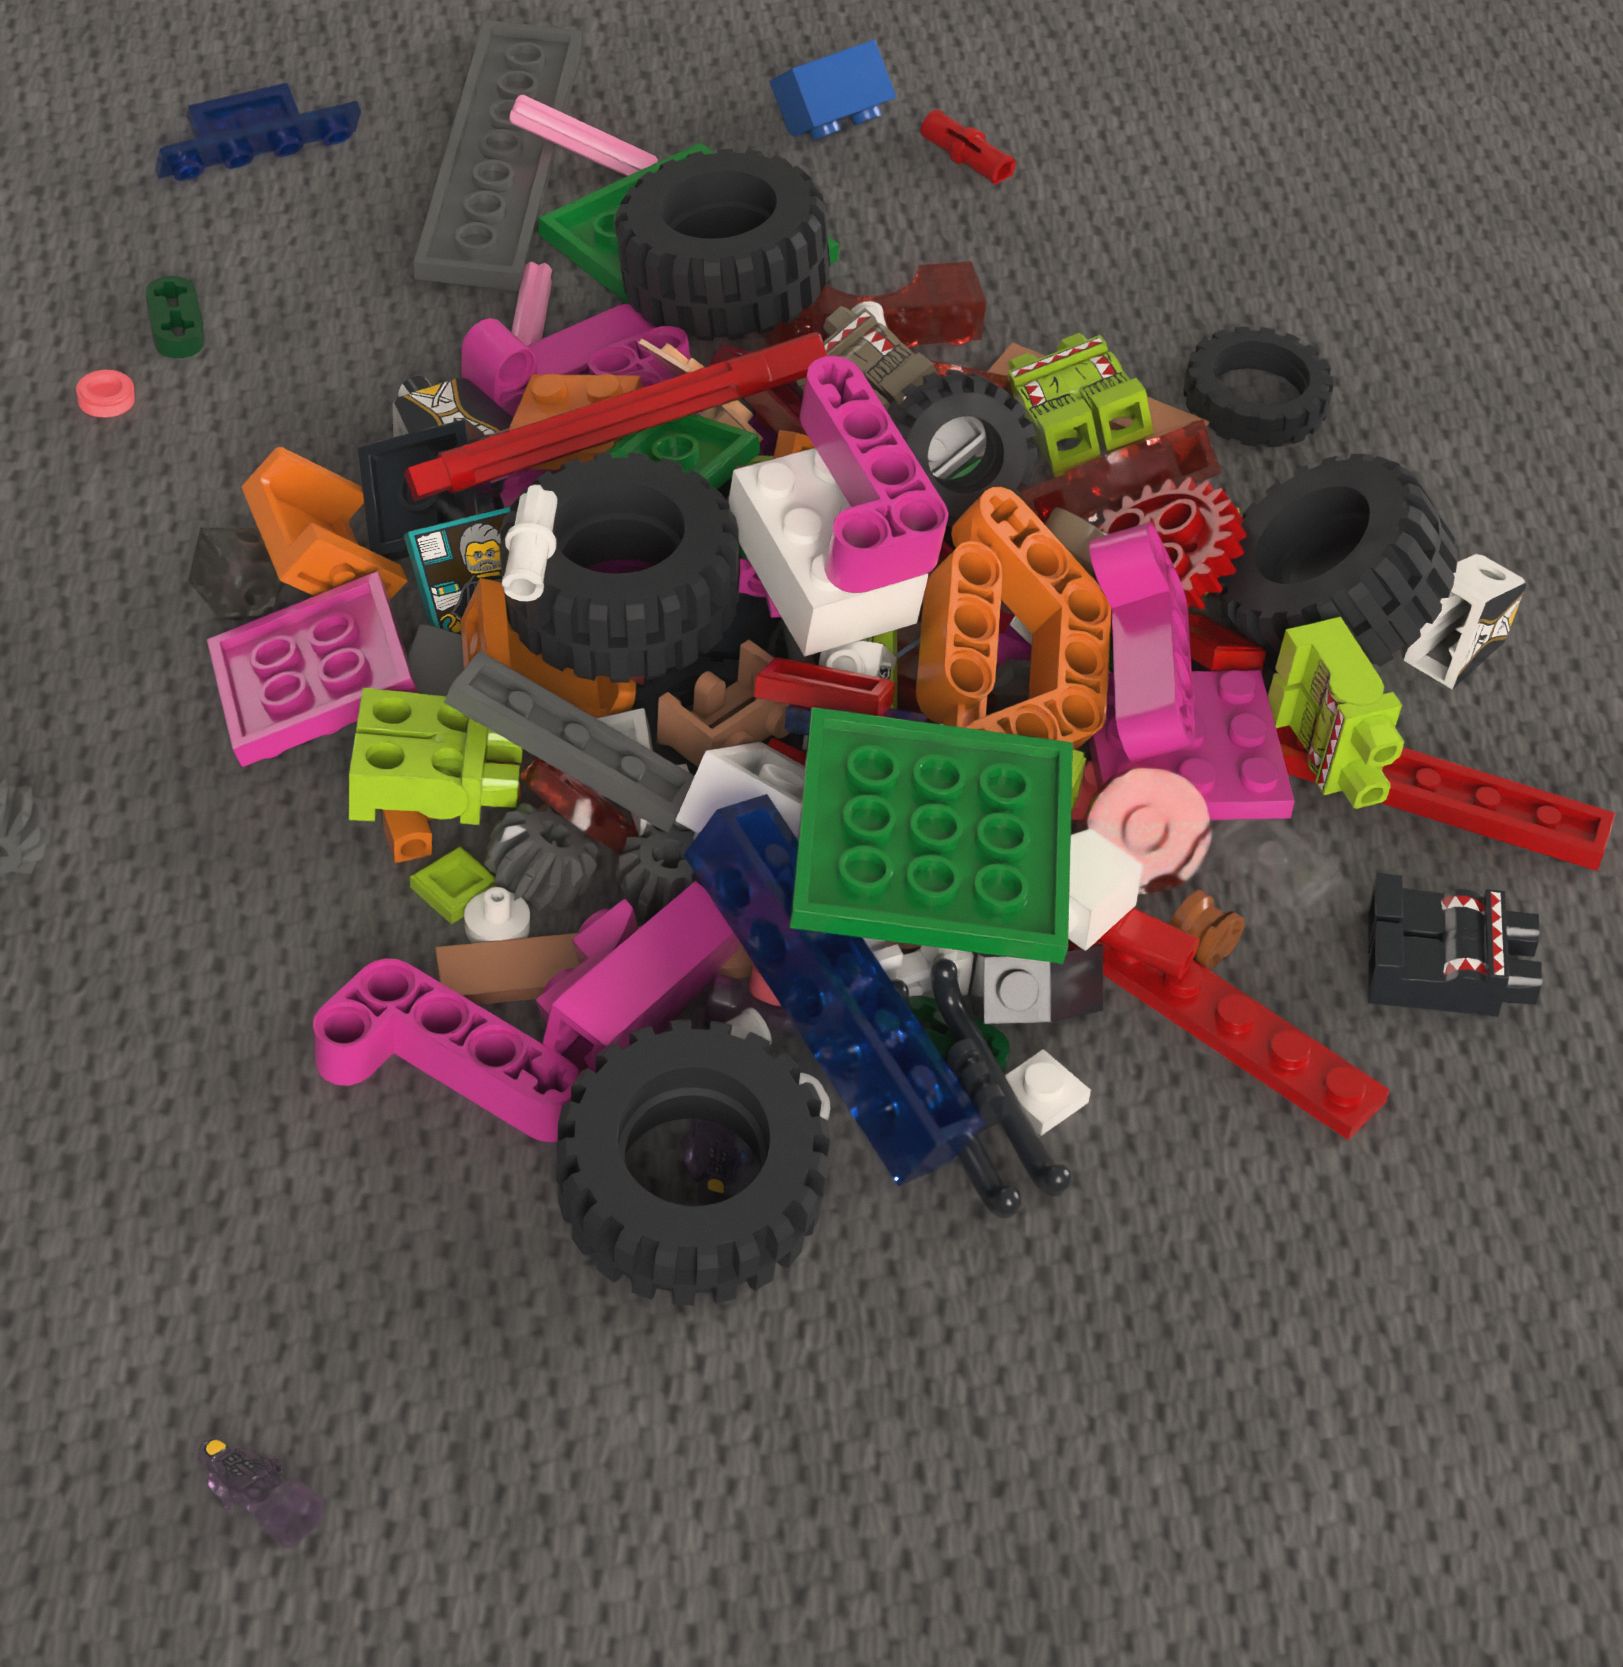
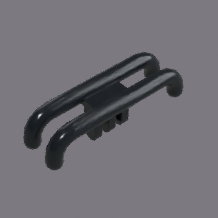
M941 958L932 965L930 977L939 1011L956 1041V1044L950 1048L948 1053L946 1072H943L917 1025L909 1002V989L903 980L891 979L885 983L882 989V1005L890 1030L981 1200L994 1215L1000 1218H1010L1021 1206L1022 1198L1020 1192L1014 1186L1004 1185L977 1133L1001 1124L1030 1178L1042 1192L1048 1195L1059 1196L1064 1193L1070 1185L1071 1173L1064 1164L1053 1163L963 999L958 984L956 964L950 959Z

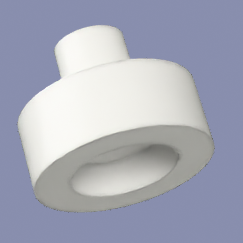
M490 888L486 892L475 896L467 904L464 912L466 936L471 943L527 938L530 932L529 907L522 898L514 901V893L508 892L504 888Z

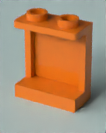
M283 447L275 448L241 486L280 581L316 596L378 571L387 590L389 600L408 582L400 564L360 546L355 538L349 522L351 517L364 504L362 486Z
M483 578L479 579L460 621L464 669L475 655L481 651L595 718L631 711L636 695V682L633 678H629V683H612L610 677L596 676L595 681L577 677L574 674V669L566 667L562 672L543 661L542 653L536 656L529 651L519 640V634L511 628L507 619L502 582Z

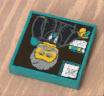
M510 507L404 534L430 626L461 635L460 621L479 579L483 578L502 582L499 549L501 542L500 529L503 519L510 512Z

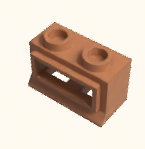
M747 640L740 645L738 681L726 688L725 682L711 671L703 673L695 684L694 705L691 712L681 705V701L669 692L659 697L657 743L659 745L671 746L691 763L699 767L707 750L762 742L771 735L778 739L787 736L799 721L800 706L754 697L756 675L775 658L751 640Z

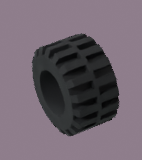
M947 370L946 376H939L935 372L922 376L924 384L919 387L910 383L902 390L906 396L900 405L894 401L891 403L887 413L892 416V421L946 505L949 513L946 526L952 527L985 490L992 487H1003L1013 491L1020 498L1023 497L1016 489L1021 482L1030 485L1034 472L1027 468L1029 460H1037L1038 447L1030 442V437L1036 435L1032 422L1023 415L1026 410L1007 391L976 373L971 372V375H967L960 370ZM969 416L979 419L986 431V448L979 464L971 472L959 478L941 479L936 477L931 472L928 462L929 446L935 433L944 424L959 417Z

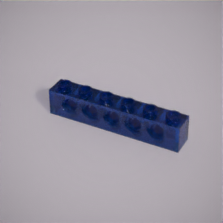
M768 794L717 809L684 853V857L898 1186L903 1185L951 1162L986 1125L956 1077L862 937L789 928L798 840Z

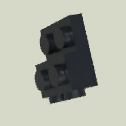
M462 419L358 446L370 551L391 561L410 557L404 534L407 532L505 508L500 494L497 491L491 490L490 481L455 493H450L447 490L414 501L404 474L409 467L437 459L438 453L490 436H484V432L468 420Z

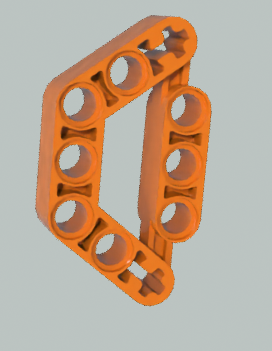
M992 487L985 490L952 526L951 536L956 549L927 578L923 598L916 683L917 703L921 711L937 724L942 723L947 726L1073 742V749L1077 750L1103 727L1106 720L1111 606L1101 586L1025 502L1011 490L1003 487ZM1002 600L1032 633L1029 697L1024 702L986 716L987 695L993 690L996 678L1000 605Z

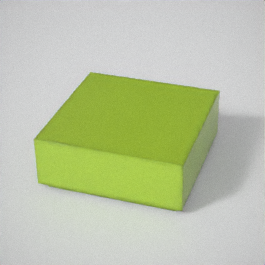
M461 846L410 876V888L450 924L464 917L465 908L471 899L490 888L498 886L494 884L496 877Z

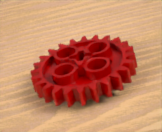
M1191 477L1184 480L1178 489L1171 479H1167L1157 493H1154L1149 485L1144 486L1140 499L1133 501L1128 495L1122 498V509L1118 512L1105 509L1102 512L1106 521L1101 526L1093 525L1109 535L1151 522L1181 580L1187 607L1192 606L1200 610L1205 608L1202 596L1206 592L1221 593L1223 590L1217 580L1219 576L1232 575L1237 571L1230 560L1244 555L1245 551L1239 541L1247 537V533L1241 525L1244 520L1222 488L1215 490L1207 480L1197 487ZM1093 577V579L1099 584L1097 577ZM1111 608V630H1110V635H1111V637L1113 638L1112 608Z

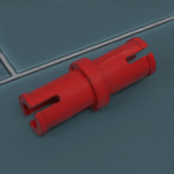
M940 109L931 111L924 119L920 130L921 135L948 152L951 161L957 165L966 164L990 180L994 185L1013 175L1016 167V161L1013 157L988 143L985 134L975 127L965 128L945 115Z

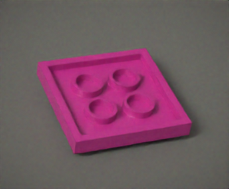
M378 571L207 639L232 749L242 767L262 759L276 757L289 748L322 735L333 734L344 726L357 722L363 687L419 693L387 590Z
M1261 670L1192 671L1195 744L1135 763L1131 762L1127 757L1118 734L1115 715L1114 672L1108 673L1106 720L1103 727L1088 740L1104 822L1291 818L1295 800Z

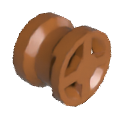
M1197 890L1189 895L1178 907L1169 924L1199 938L1200 942L1195 959L1211 971L1222 961L1223 957L1230 954L1236 947L1244 930L1245 919L1234 911L1224 913L1215 907L1213 897L1202 890Z

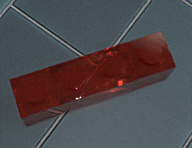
M972 261L919 265L914 279L908 285L889 294L878 296L853 295L836 290L826 284L808 310L802 308L798 318L787 325L784 322L776 324L774 331L763 334L767 347L812 332H818L824 342L828 339L823 329L828 316L840 306L851 311L853 307L860 303L872 301L882 306L887 328L907 348L914 347L915 345L937 343L960 345L968 341L982 340L987 301Z
M1201 419L1167 428L1031 482L1030 485L1021 486L1016 491L1023 496L1021 499L1044 525L1056 507L1064 509L1091 523L1103 518L1102 511L1105 509L1115 512L1122 509V498L1126 495L1131 497L1133 501L1140 499L1144 486L1149 485L1153 492L1157 493L1167 479H1171L1178 489L1188 477H1191L1196 484L1222 472L1205 422Z

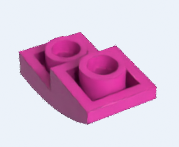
M625 899L611 910L602 909L591 915L580 927L578 935L572 939L580 965L575 969L567 968L557 973L545 985L542 995L536 999L546 1027L552 1004L638 930L633 907Z

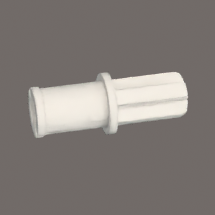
M541 485L529 486L527 493L520 496L515 525L508 530L505 537L509 556L506 572L502 579V586H505L504 592L509 597L519 601H532L541 596L544 589L543 580L547 559L556 550V538L552 530L557 508V497L553 491L543 490Z

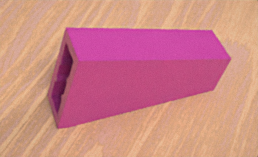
M695 881L552 1004L543 1044L569 1059L578 1067L579 1072L586 1069L595 1072L596 1055L611 1043H617L623 1050L629 1046V1033L646 1026H652L655 1034L662 1033L669 1026V1021H673L718 974L720 968L738 951L747 920L738 913L736 907L727 898L719 894H712Z

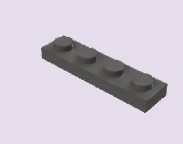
M479 651L451 684L444 701L445 704L468 716L473 721L487 727L523 748L528 753L542 759L663 831L669 833L676 823L677 815L694 779L693 774L485 653Z

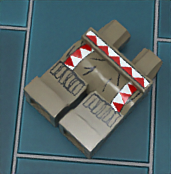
M840 306L826 318L823 329L828 339L823 344L827 355L844 357L854 362L864 374L886 411L893 401L898 405L903 402L905 394L902 390L910 383L917 387L924 384L922 376L933 372L938 374L930 360L920 352L917 354L913 353L886 326L878 323L875 316L866 308L855 314L849 309ZM806 378L792 382L802 397Z

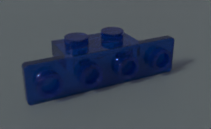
M287 83L188 105L186 116L195 139L161 147L158 152L155 172L159 179L174 175L176 180L184 181L199 176L207 167L224 164L228 169H234L249 164L255 156L274 152L275 156L284 157L297 153L303 148L304 144L322 140L325 145L342 143L349 139L353 132H356L361 109L358 102L353 101L300 114Z

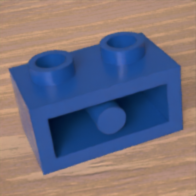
M875 39L797 66L769 81L788 132L794 137L810 132L813 141L840 131L841 127L838 121L851 117L855 126L881 116L882 113L879 106L897 98Z

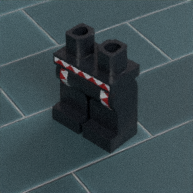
M1376 872L1368 907V1003L1468 1014L1479 1012L1480 1015L1495 1017L1499 1016L1502 1002L1536 1005L1542 986V962L1509 959L1508 954L1535 956L1540 933L1539 914L1507 911L1505 891L1486 889L1483 897L1477 892L1467 889H1453L1444 893L1403 888L1402 875Z

